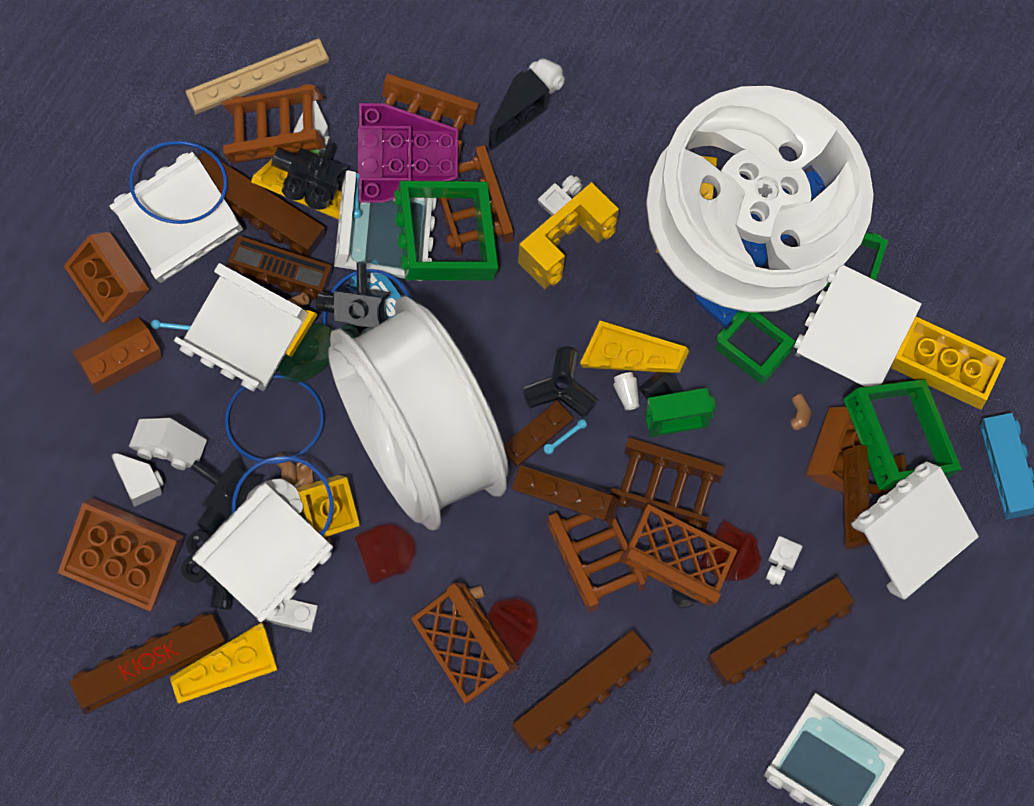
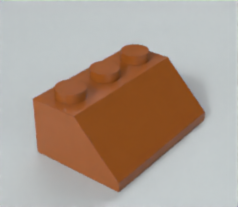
M110 232L89 235L64 265V268L103 324L135 306L149 290Z
M138 317L72 351L74 358L95 394L162 359L157 343L148 328Z
M829 407L806 473L808 477L821 486L844 493L843 451L861 445L847 407Z

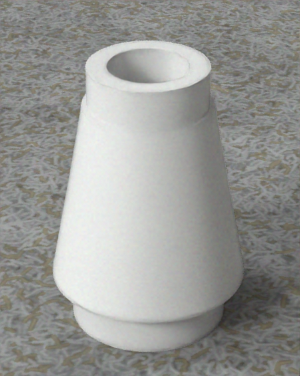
M633 372L615 376L613 386L625 411L640 407L637 377H634Z

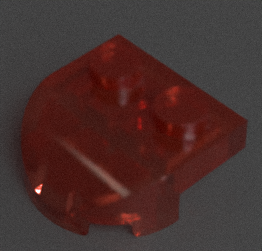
M727 521L721 522L713 538L737 550L724 581L736 582L750 578L757 572L762 560L757 546L758 541L753 535L744 534ZM721 549L712 551L717 565L725 562L728 555L727 552ZM707 553L703 555L699 562V565L704 569L712 567ZM714 570L709 571L710 573L715 575Z
M380 525L355 537L371 584L375 585L395 575L402 576L411 568L410 564L413 557L416 556V545L408 532L392 525Z
M522 600L499 601L491 608L486 618L515 663H517L535 639L537 632L536 614L532 607Z

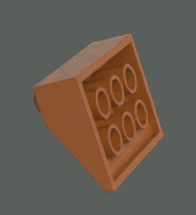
M91 498L82 503L58 573L151 612L174 566L185 536Z

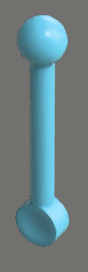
M356 173L354 210L352 212L354 218H359L362 214L359 210L358 173Z
M159 320L151 322L153 329L161 327L189 330L191 327L189 325L161 323Z
M580 419L575 427L554 443L546 444L544 446L545 454L551 455L555 447L579 429H584L587 426L586 420Z

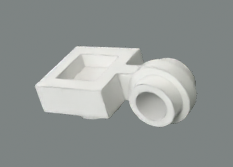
M570 175L563 182V189L554 183L538 199V203L553 216L572 199L567 194L574 196L582 189L583 185L577 176L573 177Z
M779 536L768 560L777 564V567L771 566L766 577L767 580H770V584H781L786 572L782 570V567L792 571L802 549L801 545Z

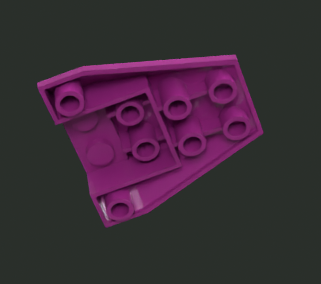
M359 103L357 126L359 203H384L393 200L394 190H397L400 181H451L457 179L458 129L384 103Z

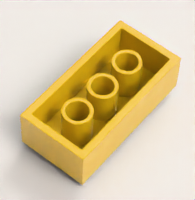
M915 316L891 368L915 380L925 379L928 386L982 410L1006 358Z

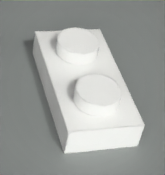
M291 599L287 602L282 600L276 606L278 612L269 621L263 620L264 622L312 633L318 606Z

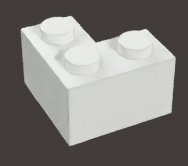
M171 418L139 419L129 447L136 450L137 455L141 458L151 460L152 457L167 459L172 462L171 466L174 468L185 470L190 468L195 460L199 462L207 440Z

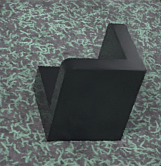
M657 372L638 388L647 401L651 397L684 391L673 374L669 372Z

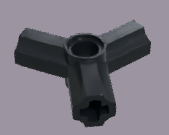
M565 347L557 348L552 378L522 388L529 409L557 400L565 403L582 418L593 410L597 399L573 381L578 357L577 351ZM557 383H564L568 388L559 390L555 385Z

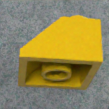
M336 475L327 478L326 480L333 497V514L329 527L322 537L360 526L347 477ZM322 480L296 488L300 501L303 504L300 516L319 534L323 530L329 514V497Z

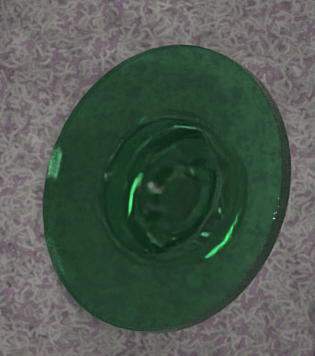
M312 324L293 356L290 357L285 354L278 366L280 374L286 380L294 383L304 382L318 375L329 363L328 352L329 347H331L330 336L332 330L324 324Z

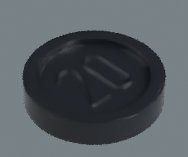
M673 589L672 600L677 606L688 608L696 602L695 599Z

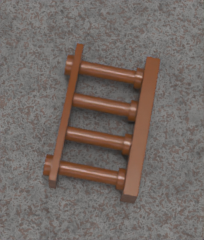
M387 74L384 79L382 96L386 97L384 104L393 106L395 101L408 104L407 112L413 114L417 113L418 108L432 112L429 119L439 122L441 116L453 119L455 121L452 127L458 129V136L464 123L472 126L475 123L479 103ZM458 140V159L462 144L460 140Z
M304 84L299 88L248 97L237 96L231 98V100L223 101L224 108L231 115H234V142L223 145V154L233 164L274 157L278 147L291 153H298L300 148L308 151L324 148V138L316 129H313L312 101L322 100L323 95L315 85ZM303 103V130L290 133L289 105ZM279 107L280 134L267 137L266 109ZM257 111V138L244 141L243 113Z
M485 145L476 147L475 157H472V160L458 164V174L474 169L475 171H480L482 178L479 179V182H487L491 214H494L496 222H493L494 235L501 236L503 244L513 241V229ZM438 198L449 235H446L448 246L450 249L454 248L456 257L460 256L461 244L477 240L478 234L477 229L457 234L454 222L474 217L475 209L470 207L451 213L447 200L454 198Z
M554 513L547 517V526L588 614L598 610L599 601L602 596L633 583L636 584L639 592L644 590L645 581L648 580L647 575L628 565L630 574L600 587H592L588 580L590 574L619 563L623 552L628 547L615 517L612 524L607 523L609 529L575 543V541L571 542L567 535L569 529L595 518L579 514L565 520L564 518L560 519L558 514ZM609 539H615L620 551L588 565L580 563L578 555H580L581 551Z

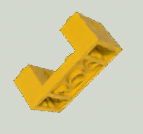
M591 182L519 244L518 263L544 289L549 285H556L563 277L565 255L556 247L561 241L560 238L565 234L570 235L579 224L597 243L604 238L607 240L616 232L619 209Z

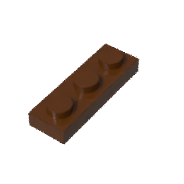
M556 400L503 445L506 457L517 468L520 467V465L572 423L574 418Z

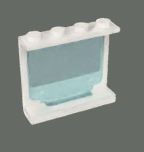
M346 171L341 190L334 266L357 270V262H366L367 269H377L385 271L394 277L405 278L404 270L400 267V257L403 256L402 249L398 248L397 243L400 228L395 225V215L398 212L397 205L393 204V200L384 203H359V210L362 214L359 218H354L352 212L354 210L356 172ZM409 198L416 262H432V259L428 258V252L432 250L433 237H429L430 231H433L435 217L431 216V210L434 211L436 198Z
M815 693L764 776L768 778V783L778 789L781 787L790 792V797L800 803L806 802L811 806H870L904 749Z

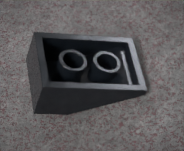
M531 68L525 73H518L513 78L490 125L488 148L491 151L547 110L549 88Z

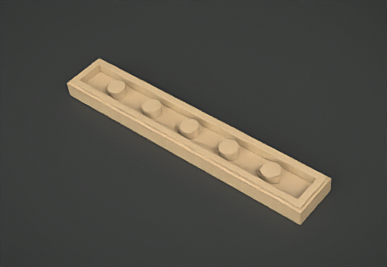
M316 39L186 90V95L196 115L223 104L225 100L244 96L329 62V58L320 39Z

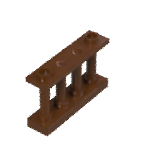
M628 437L624 454L628 455L630 460L620 490L612 488L610 494L620 500L619 506L624 508L631 506L644 510L645 506L649 504L698 530L701 528L706 529L709 517L703 516L711 485L715 482L720 484L725 467ZM642 460L651 462L654 466L644 497L630 493L639 462H642ZM666 468L674 469L678 473L669 505L654 501L663 469ZM691 475L700 477L702 480L693 512L678 508L687 477Z
M857 445L843 451L845 548L851 550L870 545L865 533L853 528L851 525L862 512L871 508L869 507V493L884 496L892 490L879 491L876 484L868 483V469L871 470L868 463L867 446ZM905 456L894 457L898 471H906Z

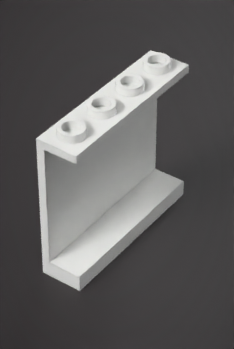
M193 152L182 154L176 159V163L170 167L165 166L155 173L156 176L148 181L143 180L134 187L136 197L147 210L159 217L170 220H188L199 217L212 209L221 197V193ZM131 192L119 195L114 199V203L110 205V208L118 215L152 269L151 273L160 283L244 230L224 199L219 207L209 216L187 224L166 223L149 216L136 204Z
M219 263L214 272L220 277L183 340L176 337L174 341L181 345L179 350L190 357H193L195 353L202 357L200 362L213 369L214 365L222 368L220 373L232 380L236 376L243 380L242 386L253 392L256 388L264 392L308 313L299 306Z
M843 265L829 275L827 281L831 284L827 292L821 291L816 301L820 306L816 314L810 313L805 323V326L809 328L805 336L799 335L794 345V348L798 349L795 355L798 357L802 355L864 387L878 386L882 384L921 303Z
M929 462L917 466L912 474L898 482L894 489L880 497L876 504L867 511L862 512L858 519L851 524L853 528L865 533L892 580L886 585L890 593L904 600L979 537L941 467Z
M263 482L192 558L240 601L258 621L262 622L264 619L269 621L278 612L276 606L282 600L287 602L296 593L294 588L300 581L305 583L314 574L312 569L318 562L322 565L332 555L330 550L333 547L274 490Z

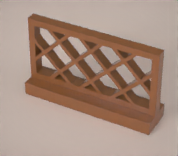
M648 504L645 506L630 543L620 558V562L709 607L716 604L721 595L719 593L737 550ZM650 513L658 517L661 524L660 528L650 531L647 523ZM672 526L680 528L684 539L672 542L668 528ZM663 530L668 544L656 548L652 533ZM647 536L652 550L643 552L635 548L638 539ZM698 537L703 540L706 550L695 554L690 539ZM685 541L690 556L679 559L674 545ZM669 547L674 561L670 563L661 561L658 550ZM716 549H721L728 553L725 562L717 565L712 552ZM707 553L712 567L701 571L696 556ZM691 558L696 573L688 575L683 572L680 562ZM714 570L717 578L714 588L706 584L703 573Z
M453 583L444 594L411 618L465 704L470 703L507 674H512L518 669L517 664L464 583ZM448 598L454 604L453 615L442 613L443 602ZM427 614L436 615L433 630L426 629L421 622V619ZM441 617L452 619L450 633L439 631ZM457 620L465 621L468 625L467 636L455 634ZM438 635L449 637L447 651L439 650L437 647ZM454 638L466 640L464 654L452 652ZM471 641L478 642L482 647L480 658L469 656ZM451 656L463 658L461 672H455L451 669ZM468 659L480 661L477 676L466 674ZM485 663L493 664L498 672L491 679L483 677ZM465 677L477 679L475 691L469 695L464 689Z

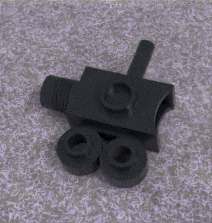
M329 143L322 156L300 148L297 154H293L278 147L271 166L288 172L282 186L283 195L291 200H301L305 197V203L312 209L322 210L327 208L330 199L334 200L338 184L343 183L348 167L331 160L337 146L334 143Z
M366 262L356 263L357 287L342 285L334 293L321 291L316 299L317 310L334 313V322L344 323L345 325L340 329L349 334L351 339L361 336L389 319L386 314V300L390 296V292L367 289Z
M236 459L229 464L221 477L197 460L190 467L215 485L201 504L207 509L196 523L199 528L210 535L215 533L223 520L226 522L232 515L234 491L238 482L246 473L239 467ZM248 475L243 481L236 499V510L246 501L249 492L256 487L261 479L260 476Z
M203 531L191 533L186 540L188 552L194 555L199 550L197 549V544L201 541L206 543L210 536ZM192 556L185 559L181 567L182 575L192 583H199L206 578L205 584L213 588L210 607L230 610L233 595L207 570L200 566ZM199 566V573L192 574V569Z

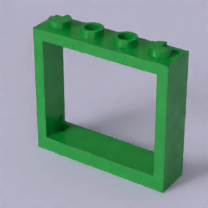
M400 181L397 190H394L393 204L397 205L398 209L395 215V225L400 228L397 243L398 248L402 249L403 256L400 257V267L404 270L405 280H493L498 270L487 182ZM409 198H473L481 262H416Z
M925 379L857 388L843 399L861 445L867 446L868 463L879 491L895 488L898 482L906 479L915 470L898 471L871 400L909 395L937 466L941 467L947 480L962 470Z

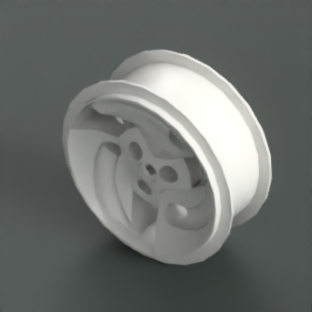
M742 86L718 93L696 106L677 127L669 146L661 153L650 176L646 207L649 230L660 256L674 275L697 295L722 307L749 313L775 312L801 304L821 291L827 285L829 275L843 266L860 246L870 223L874 195L870 169L860 145L841 120L821 104L797 92L772 86ZM700 146H715L732 152L735 155L728 160L720 171L706 159L689 150ZM782 146L791 147L797 154V160L786 161L782 158L779 148ZM811 165L821 177L826 187L812 201L810 184L803 171ZM740 174H745L749 180L742 178ZM706 182L714 185L718 192L717 197L712 200L704 199L700 194L701 183ZM782 188L787 189L790 195L785 193ZM751 214L758 215L760 222L754 220ZM784 234L793 236L798 243V247H789L783 244L780 236ZM741 238L754 243H766L770 270L755 266L752 257L745 250Z
M404 296L396 299L395 315L359 337L351 339L341 329L331 332V347H329L328 356L334 381L342 402L374 467L397 503L411 519L422 523L429 530H437L441 523L440 510L446 505L484 489L493 496L500 497L504 494L506 490V476L508 474L507 460L495 421L461 353L439 321L427 308L416 304L413 300Z

